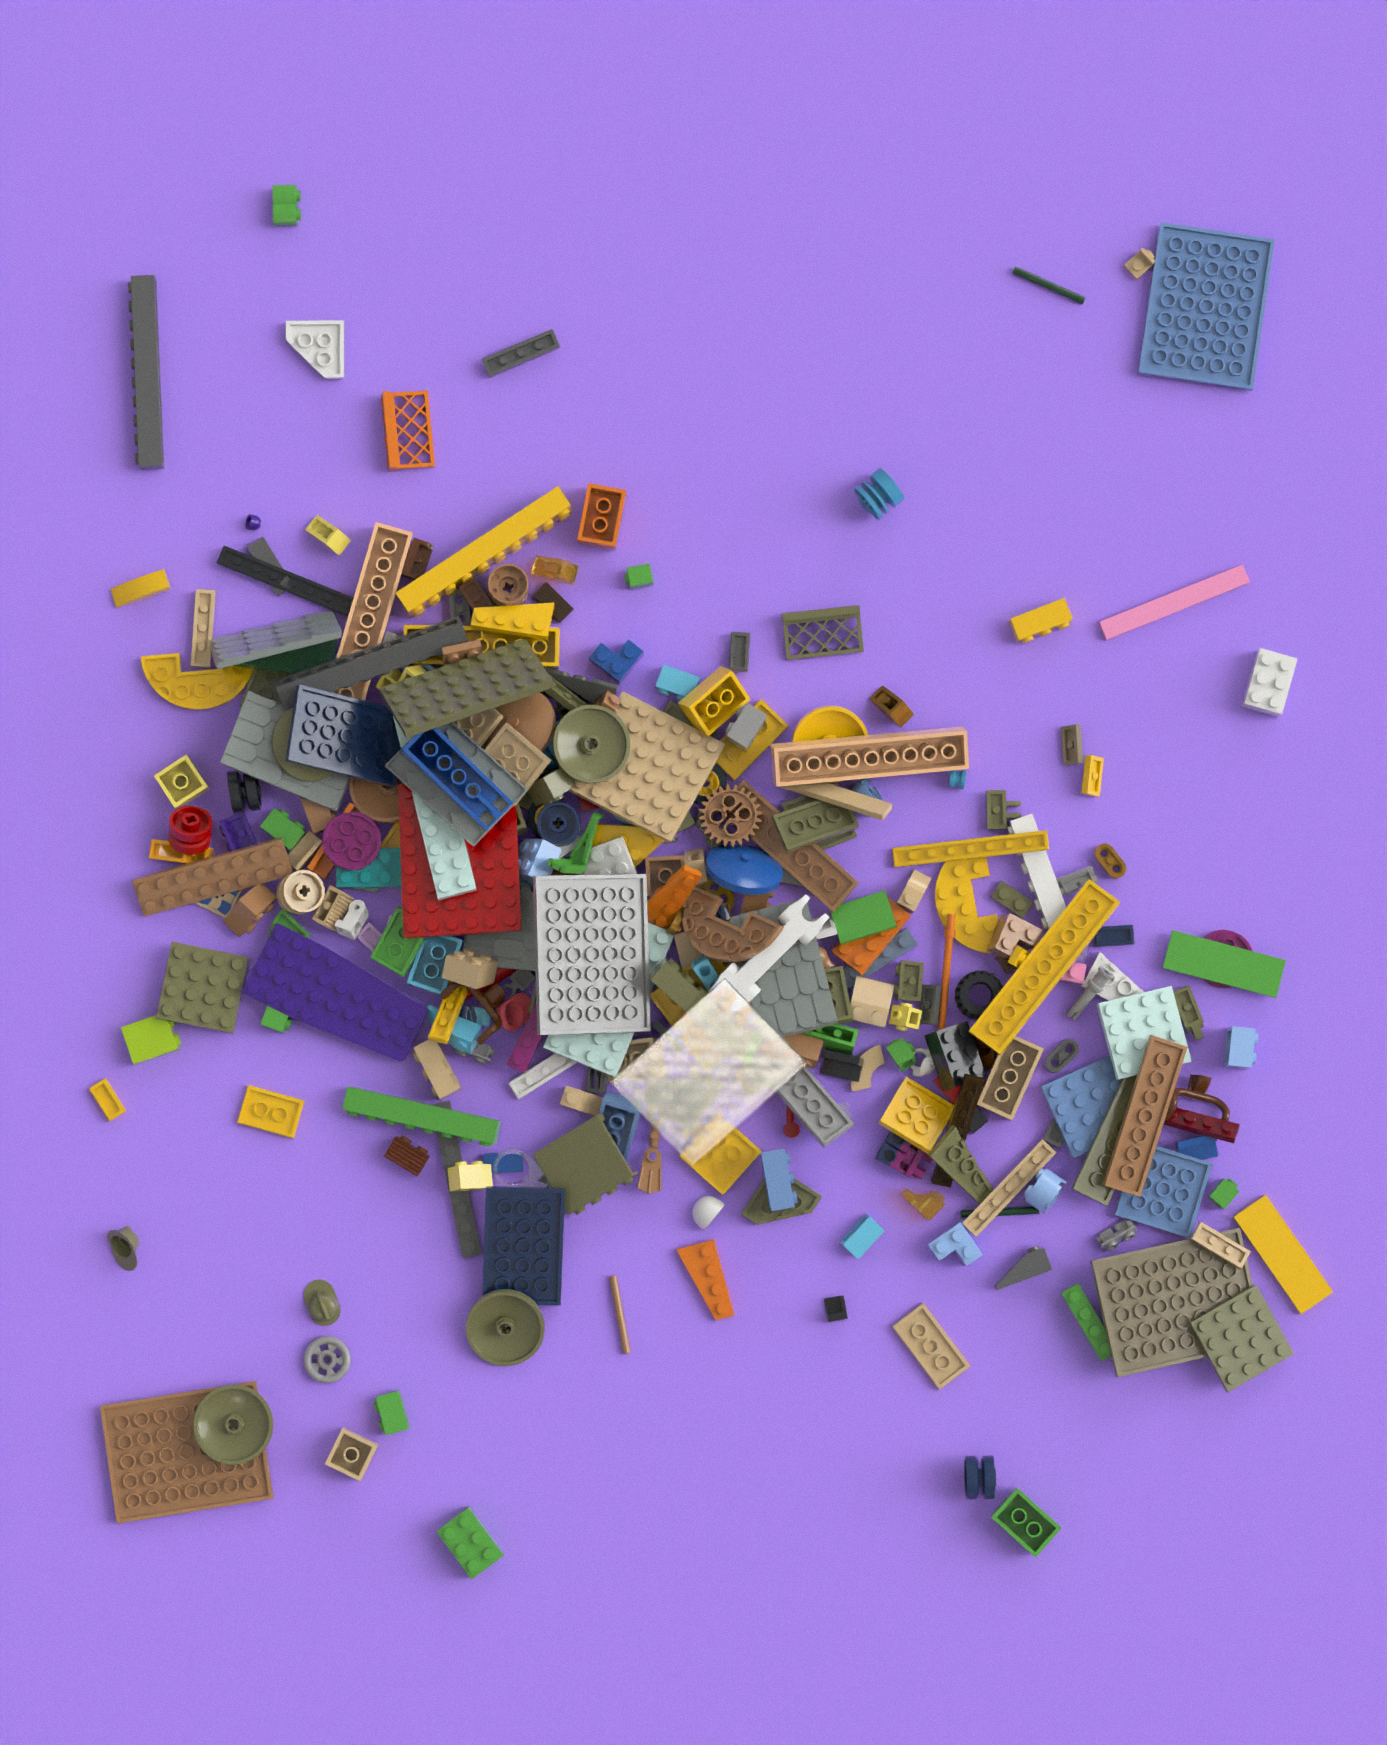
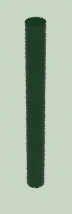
M1015 266L1013 274L1080 304H1083L1086 298Z
M1035 1207L1004 1208L997 1216L1039 1214V1210ZM960 1210L961 1218H968L974 1210Z

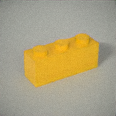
M1065 598L1010 618L1009 623L1017 643L1022 641L1025 644L1034 640L1033 637L1040 634L1043 637L1052 633L1051 630L1058 627L1061 630L1069 627V623L1072 622L1073 618Z

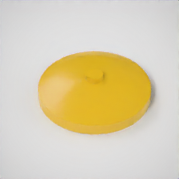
M828 705L808 712L796 725L791 742L868 735V732L863 722L853 712L840 706ZM833 781V782H826V783H838V782H842V781Z

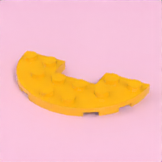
M180 653L140 656L145 676L154 690L168 702L191 710L212 709L233 700L249 683L257 659L220 669L181 672Z
M987 857L945 862L939 872L935 886V905L940 921L946 929L947 915L955 914L954 930H956V936L954 939L975 951L993 954L987 951V948L998 924V916L994 914L978 917L971 883L972 879L990 876Z

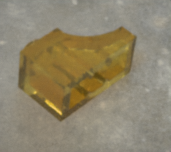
M536 555L531 574L559 583L574 585L579 566L563 559Z
M905 1188L901 1193L928 1221L946 1205L943 1202L945 1198L938 1191L935 1193L930 1191L928 1194L920 1195Z

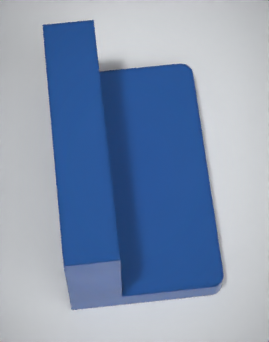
M1202 1135L1175 1142L1178 1153L1201 1160L1218 1156L1215 1142L1217 1139Z

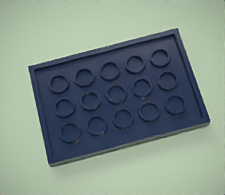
M300 684L297 685L285 761L392 788L395 787L397 777L385 767L389 760L401 749L390 709L387 706Z
M486 1186L482 1296L494 1290L510 1289L524 1293L537 1305H561L565 1188Z

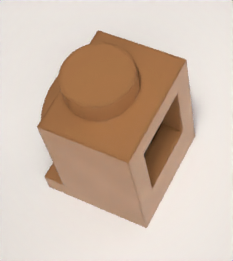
M607 690L594 705L608 708L617 714L619 710L617 706L620 704V699Z

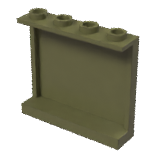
M602 1113L532 1154L551 1187L565 1188L564 1209L568 1215L573 1212L576 1215L586 1210L585 1205L591 1203V1205L596 1204L602 1200L600 1196L605 1193L608 1196L618 1190L616 1186L621 1183L626 1186L634 1181L633 1176L638 1174L637 1171L632 1172L603 1123L606 1119Z

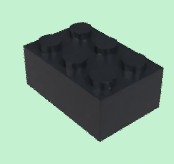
M968 1021L924 1035L943 1091L961 1086L964 1073L983 1078L987 1077L973 1036L969 1033Z

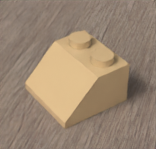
M856 976L850 1000L853 1020L885 1027L895 985Z

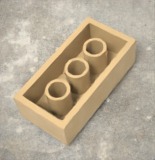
M1016 1036L1001 1056L997 1054L981 1090L977 1106L1012 1121L1044 1048Z

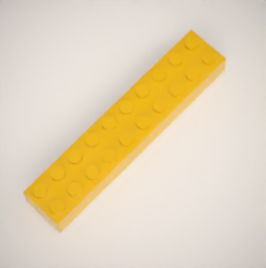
M559 486L555 487L397 591L396 595L410 617L422 615L425 612L424 609L429 605L432 607L441 602L440 598L446 594L450 596L451 593L458 590V586L466 583L478 573L480 575L484 574L493 563L499 564L506 559L505 555L508 553H516L522 548V544L527 541L531 543L538 538L537 534L543 530L548 532L554 527V523L559 520L562 522L571 516L569 513L572 512L571 504Z

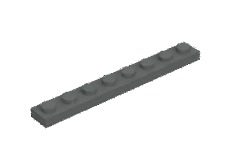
M450 1101L431 1104L452 1109ZM436 1131L462 1258L481 1255L482 1251L469 1191H450L448 1168L454 1167L456 1162H463L458 1136L453 1135V1138L441 1136L442 1132Z

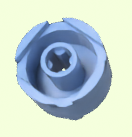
M1041 1168L1035 1177V1185L1032 1186L1030 1184L1024 1193V1197L1027 1203L1043 1214H1046L1047 1209L1045 1208L1050 1209L1061 1193L1060 1189L1062 1186L1060 1185L1065 1186L1066 1181L1049 1169L1043 1170Z

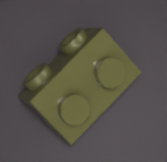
M900 960V964H896L895 976H899L898 984L895 983L894 995H897V1000L921 1001L924 962Z

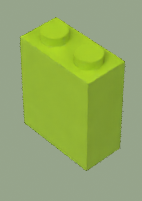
M155 1015L121 1027L134 1065L180 1050L179 1045L182 1043L179 1034H175L173 1030L175 1022L156 1019Z

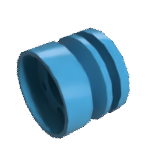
M878 468L869 476L872 485L863 480L861 482L862 487L857 485L854 488V492L861 505L877 520L883 517L882 512L885 514L889 512L886 503L896 507L905 499L899 487L882 468Z

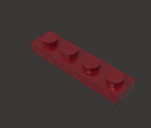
M1177 1107L1168 1121L1165 1120L1163 1124L1230 1143H1235L1240 1124Z

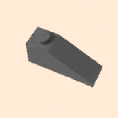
M1037 1245L1027 1249L1028 1253L1024 1254L994 1286L995 1290L1052 1270L1045 1248H1039Z

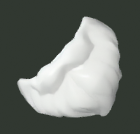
M929 1048L915 1049L914 1055L922 1052L926 1055V1058L923 1060L921 1067L911 1066L913 1069L912 1075L922 1077L923 1075L931 1074L935 1066Z

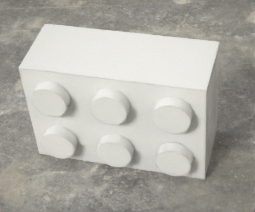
M1260 648L1256 653L1242 707L1277 717L1281 716L1297 658Z

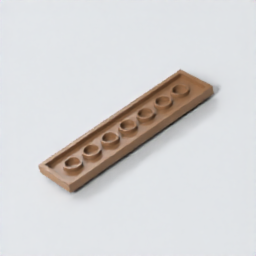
M742 780L737 786V790L740 791L741 788L745 787V794L751 791L750 798H757L754 804L761 805L756 811L762 812V815L757 817L762 820V823L756 824L760 830H753L755 837L750 835L749 837L774 860L779 862L783 868L832 912H835L860 882L816 843L786 853L772 820L773 815L781 812L747 781ZM726 799L724 804L727 807H731L735 804V801L733 799ZM739 803L737 805L736 809L731 815L727 813V817L729 819H734V813L738 808L742 806V803ZM747 811L739 813L741 819H747L750 816Z
M280 837L132 879V884L145 917L257 884L284 878L288 874L293 873V869L283 839Z
M1153 1035L1149 1036L1102 1185L1141 1197L1188 1048L1187 1046Z

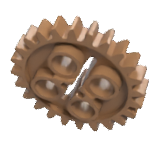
M727 784L726 790L719 786L718 793L712 790L713 796L706 795L708 802H702V806L705 809H699V813L704 814V816H700L699 821L705 822L700 826L701 828H707L704 835L711 834L710 841L715 838L717 839L716 845H719L722 841L724 842V848L727 847L728 843H731L732 848H734L736 842L742 846V840L749 843V835L755 837L753 830H760L756 824L762 823V820L757 818L762 815V812L756 810L761 805L754 804L757 798H750L751 791L747 794L744 793L745 787L738 791L737 785L734 786L733 790L730 789L729 784ZM726 799H733L735 804L727 807L724 801ZM742 803V806L735 811L734 819L730 818L720 830L719 826L727 820V813L731 815L737 805ZM747 811L750 816L747 819H741L739 813ZM715 813H719L722 816V819L718 822L711 819ZM735 826L737 831L734 834H729L726 831L727 827Z

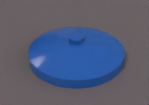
M728 844L726 848H724V845H720L710 850L706 857L705 870L708 876L728 890L742 894L760 895L774 891L781 884L783 869L780 863L761 849L743 844L742 846L735 844L734 848H732L731 844Z

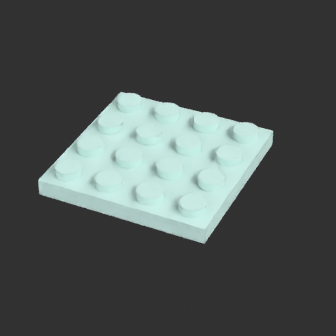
M1172 986L1097 1004L1116 1080L1138 1074L1150 1035L1188 1047ZM1188 1048L1183 1064L1192 1062Z

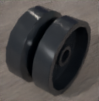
M238 771L227 772L228 790L233 813H244L246 809L245 800H247L251 811L261 810L259 780L243 774L242 782Z

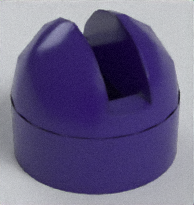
M249 514L246 518V529H259L261 519L256 515Z

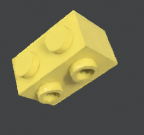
M483 1161L471 1162V1165H467V1162H456L454 1167L448 1168L450 1191L484 1190L486 1186H493L491 1164H483Z

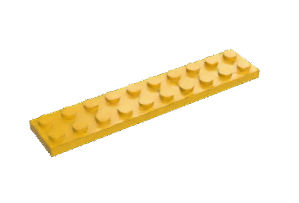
M1088 879L971 1027L969 1033L1001 1056L1120 905V901Z

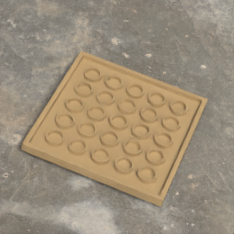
M622 691L619 696L620 704L617 706L619 708L617 715L626 725L630 736V753L626 764L618 774L609 780L594 784L575 780L568 791L671 844L726 744L711 736L703 735L694 727Z

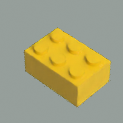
M720 666L678 704L694 728L703 735L710 736L734 715L742 705L744 706L751 699L732 670Z

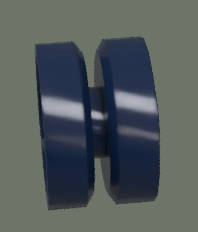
M555 802L545 806L539 813L537 828L545 841L557 847L570 845L577 839L581 830V821L575 809L570 805ZM557 822L563 823V825L560 826V829L556 827Z
M993 1455L982 1456L980 1468H978L976 1456H965L964 1483L966 1499H977L979 1487H981L983 1499L995 1498L996 1469Z

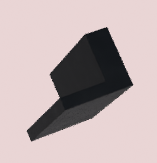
M823 1049L821 1057L824 1058L821 1074L859 1082L864 1059Z

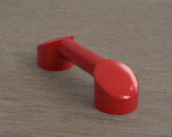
M786 1105L787 1124L783 1127V1133L788 1138H795L799 1135L800 1128L798 1124L794 1123V1113Z

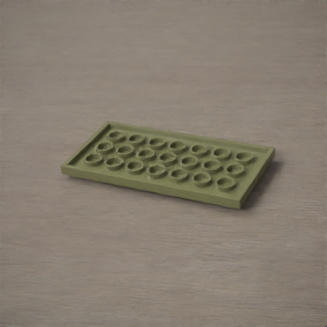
M523 639L485 653H480L476 657L462 659L458 662L444 665L441 668L380 688V693L403 734L408 738L553 688L554 685L528 641Z

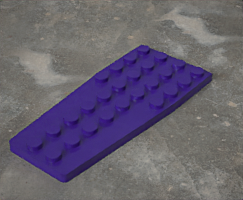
M277 922L241 993L295 1020L400 1062L405 1060L428 1015L427 1008L327 947Z

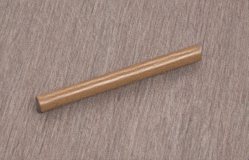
M617 1275L610 1276L609 1280L623 1354H628L631 1351Z

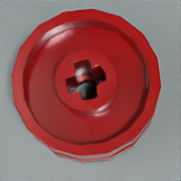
M182 806L172 812L169 818L168 833L170 846L175 851L186 855H196L206 851L210 847L212 839L211 815L206 810L197 806Z

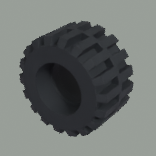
M984 970L968 973L959 981L955 989L956 1006L963 1015L968 1016L970 1019L978 1020L1003 988L1000 983L1001 981L994 974ZM975 984H983L991 992L990 1002L983 1007L974 1006L969 1001L968 992Z

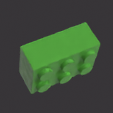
M1016 1486L990 1515L995 1522L1035 1558L1061 1530V1527Z
M470 1506L436 1531L471 1580L504 1556L503 1551Z

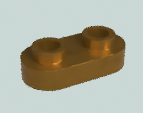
M1107 843L1098 845L1094 851L1096 860L1111 878H1121L1126 872L1124 861L1111 845ZM1102 850L1107 852L1106 857L1101 856L1100 852ZM1115 865L1119 867V872L1117 873L1112 869Z
M683 907L680 908L668 925L667 933L674 935L675 933L679 934L683 927L681 922L682 918H684Z

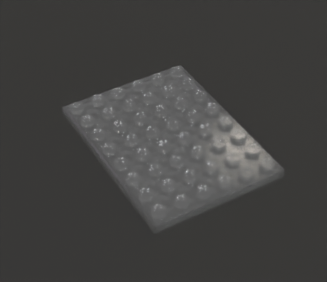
M724 978L613 1078L611 1083L693 1166L804 1067L807 1061Z

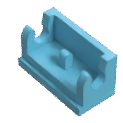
M865 1214L844 1236L840 1243L853 1256L859 1259L885 1230L869 1215Z

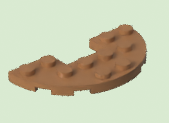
M696 886L682 906L684 908L683 927L691 944L703 955L720 962H739L758 955L776 940L784 928L780 924L751 911L741 928L715 917V914L723 899Z

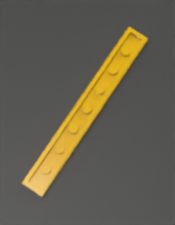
M1047 830L892 848L894 867L1050 850Z

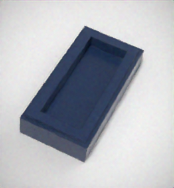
M1133 925L1101 927L1094 936L1095 947L1134 945Z

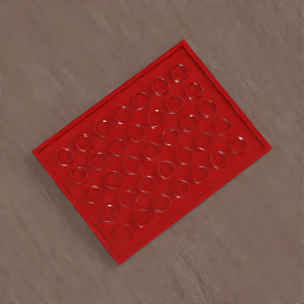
M399 784L398 803L404 939L522 931L516 806H513L474 847L465 840L477 891L438 900L412 791L404 784Z

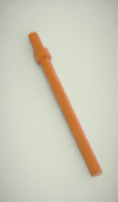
M955 914L947 915V926L944 929V937L946 938L937 1030L944 1029L946 1025L953 938L956 936V930H954Z

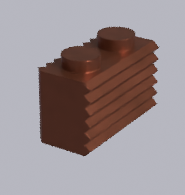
M403 1135L400 1138L396 1136L384 1157L418 1177L430 1158L427 1155L428 1150L419 1145L415 1148L410 1145L412 1141Z

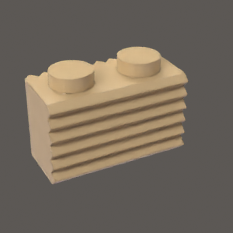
M330 885L312 920L336 932L337 930L334 926L338 919L343 921L342 918L347 914L346 911H348L349 905L354 898Z

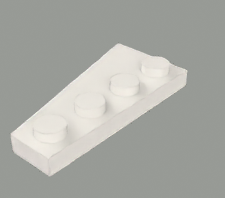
M1101 952L1096 957L1081 986L1086 989L1089 979H1093L1098 972V968L1102 966L1110 971L1114 977L1112 980H1108L1103 987L1104 990L1096 995L1110 1001L1144 993L1142 989L1134 984L1129 977L1123 974Z

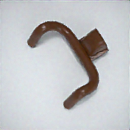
M452 982L440 993L443 999H446L458 987L463 986L473 994L494 1022L476 1039L482 1045L502 1026L500 1016L494 1008L505 1001V993L497 983L481 993L479 989Z
M1190 1074L1188 1089H1174L1165 1120L1168 1121L1174 1113L1178 1102L1177 1096H1185L1216 1105L1222 1112V1120L1229 1121L1230 1111L1221 1099L1207 1094L1211 1077Z

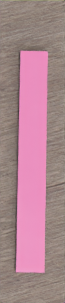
M1242 564L1100 621L1099 624L1105 639L1109 640L1249 584L1250 581Z

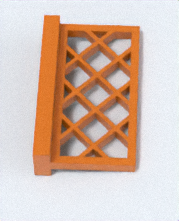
M428 390L382 392L381 406L388 472L401 469L435 467ZM415 396H424V404L421 408L412 402ZM394 397H402L407 401L402 409H399L394 404ZM408 404L417 410L412 418L403 412ZM419 413L426 418V423L422 427L413 420ZM400 414L409 421L403 429L396 424V418ZM410 423L419 429L414 437L405 431ZM420 432H423L428 437V442L424 446L415 440ZM401 433L410 439V442L405 447L398 443V437ZM412 442L421 448L416 456L407 450ZM422 451L429 455L430 463H422L417 459ZM403 452L412 458L409 464L400 465L399 457Z

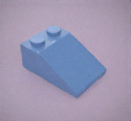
M607 1091L602 1100L599 1114L602 1113L606 1120L603 1123L627 1161L644 1102Z

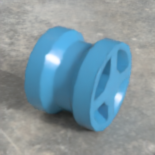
M956 770L950 771L948 788L958 787L964 790L966 770L960 772Z

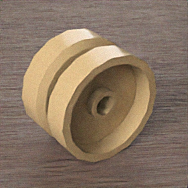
M299 870L288 874L279 881L276 888V897L279 905L284 911L294 915H301L315 910L321 905L325 896V887L322 880L317 874L309 870Z

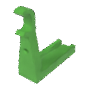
M597 811L593 813L584 834L570 854L569 859L549 858L547 866L562 873L584 874L588 865L594 836L598 832L596 827L599 820L603 819L604 814Z

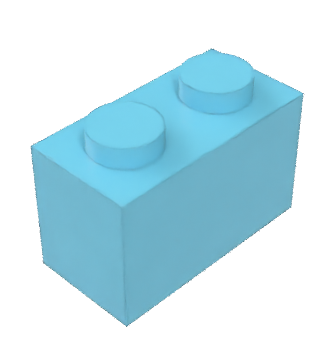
M663 664L655 687L659 690L658 693L669 696V694L677 696L676 699L681 701L698 686L700 677Z

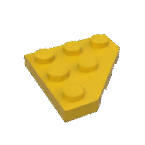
M598 823L596 827L598 832L594 836L592 847L623 836L636 868L664 840L637 826Z

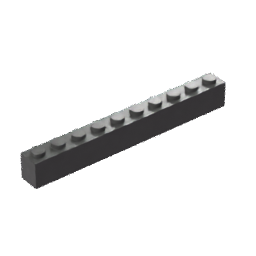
M154 275L131 276V282H128V293L132 294V301H129V312L132 313L133 320L129 321L130 332L133 331L130 347L131 351L134 350V358H131V368L135 369V377H132V388H136V396H133V407H136L137 415L133 416L134 427L137 426L134 442L135 446L138 445V453H135V463L139 465L141 470L164 469L157 283Z
M458 616L274 680L283 708H291L294 705L296 686L299 684L334 693L337 689L349 688L354 683L369 681L374 676L389 674L391 670L403 669L411 663L424 662L431 656H441L443 647L465 643L468 640Z

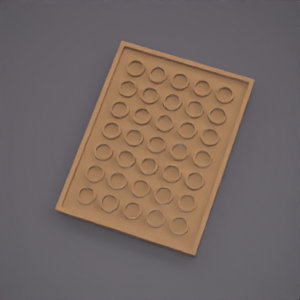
M257 1381L236 1384L247 1386L258 1392ZM219 1387L100 1406L117 1524L274 1499L267 1448L256 1458L248 1462L231 1465L220 1463L210 1458L201 1449L194 1433L196 1410L201 1401L210 1392Z

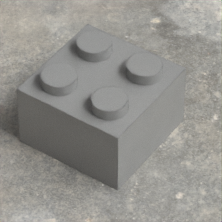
M749 703L739 708L736 713V722L733 723L731 721L725 733L727 734L726 740L744 752H747L767 720L765 713Z

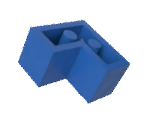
M629 639L617 654L600 643L589 657V661L617 683L621 684L644 655V651Z

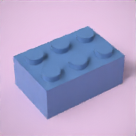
M785 1149L760 1153L770 1212L794 1208V1203H798L796 1191L792 1192L791 1184H794L793 1173L788 1172L787 1165L791 1164L789 1152L785 1153Z

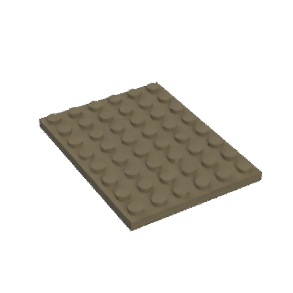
M1240 1228L1219 1232L1244 1247ZM1190 1239L1090 1261L1116 1377L1207 1357L1189 1322L1253 1286L1247 1260L1242 1269H1239Z

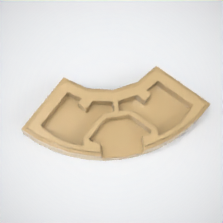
M880 1045L870 1048L861 1055L860 1058L864 1059L859 1082L851 1081L852 1092L870 1088L873 1072L877 1067L885 1064Z

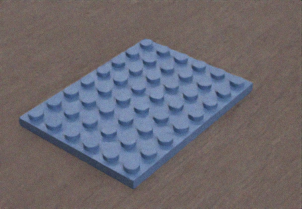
M1160 222L1138 374L1252 391L1275 239Z

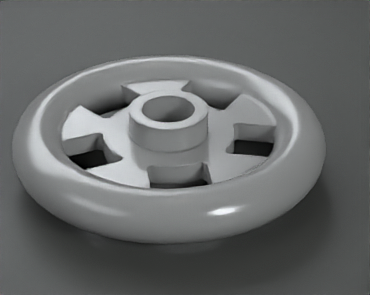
M332 1336L319 1337L306 1348L304 1367L309 1376L315 1381L334 1383L342 1379L349 1370L351 1363L350 1352L340 1339ZM328 1344L329 1350L321 1352L320 1345ZM337 1348L342 1353V1356L339 1358L333 1352ZM312 1354L318 1355V1363H312ZM325 1356H329L331 1358L330 1363L327 1364L324 1362ZM336 1363L341 1365L338 1372L332 1370ZM319 1367L327 1370L326 1375L318 1373Z

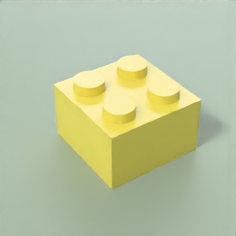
M187 754L154 775L175 809L187 805L210 790Z

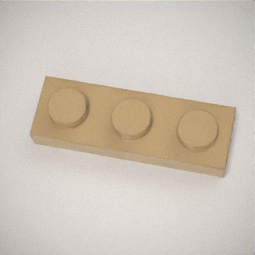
M1202 1222L1197 1224L1190 1237V1240L1239 1269H1242L1251 1252Z

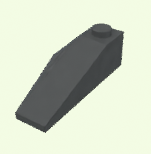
M544 667L548 674L590 705H594L607 690L613 695L617 696L618 685L594 678L590 682L581 675L576 674L572 677L567 672Z

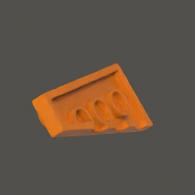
M714 1239L676 1249L715 1320L734 1316Z

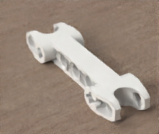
M806 894L798 901L789 905L777 917L784 928L769 947L750 958L741 968L732 962L720 974L715 984L709 990L713 995L723 987H731L735 990L736 999L728 1009L732 1014L749 1003L761 991L755 982L797 940L806 946L819 933L821 927L829 918L824 913L815 921L804 919L802 909L810 899Z

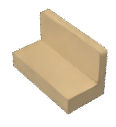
M310 830L288 854L291 866L296 871L302 870L323 844L322 840Z

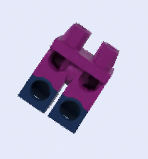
M890 1131L885 1142L898 1148L901 1152L883 1143L874 1159L908 1177L913 1176L922 1179L926 1170L919 1167L918 1163L922 1159L930 1164L932 1159L927 1153Z

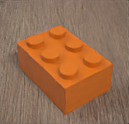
M588 483L577 538L578 544L616 551L627 495L626 490Z

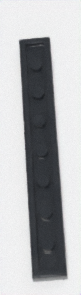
M225 545L223 546L217 564L348 617L353 597ZM286 576L290 579L288 581L290 588L280 585Z

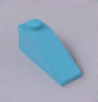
M429 1005L427 1007V1020L433 1025L439 1008ZM458 1016L448 1042L459 1051L471 1054L478 1044L476 1039L482 1034V1026Z

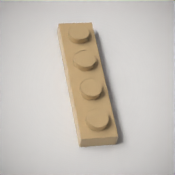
M196 589L191 667L211 668L212 653L210 642L213 639L215 590Z

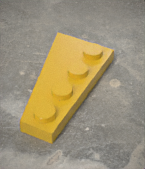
M554 603L474 608L471 629L548 640Z

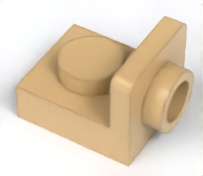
M1142 247L1124 265V268L1137 281L1154 265L1155 256L1150 250H1145Z

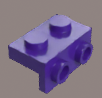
M245 812L219 821L221 824L219 830L223 837L226 836L228 841L226 846L229 852L258 844Z

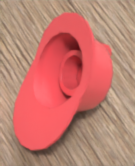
M517 993L506 1002L498 1005L496 1012L502 1021V1028L509 1032H514L527 1022L531 1014L528 1012L531 1003L528 995Z

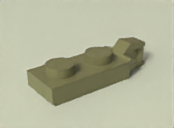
M1190 986L1173 991L1178 1012L1187 1033L1192 1032L1195 1041L1204 1038L1200 1029L1204 1027V1021Z

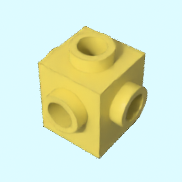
M901 1002L900 1006L892 1005L889 1024L895 1025L896 1030L907 1032L908 1028L918 1030L922 1010L912 1008V1004Z

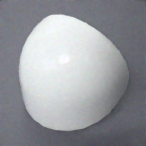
M713 1196L700 1198L692 1209L695 1223L705 1230L725 1204Z

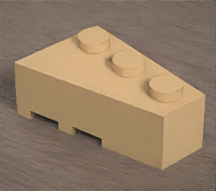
M427 1040L414 1047L415 1052L412 1054L417 1063H422L424 1067L422 1073L427 1081H431L433 1085L431 1090L436 1098L439 1097V1099L443 1100L462 1090L438 1042Z

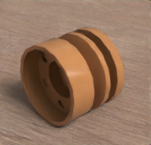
M503 564L496 567L488 579V595L494 606L523 605L528 597L529 583L523 569L513 564ZM505 587L511 589V593L505 591Z

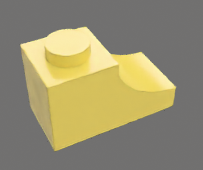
M318 515L314 517L305 529L310 535L337 555H340L351 541L338 528Z

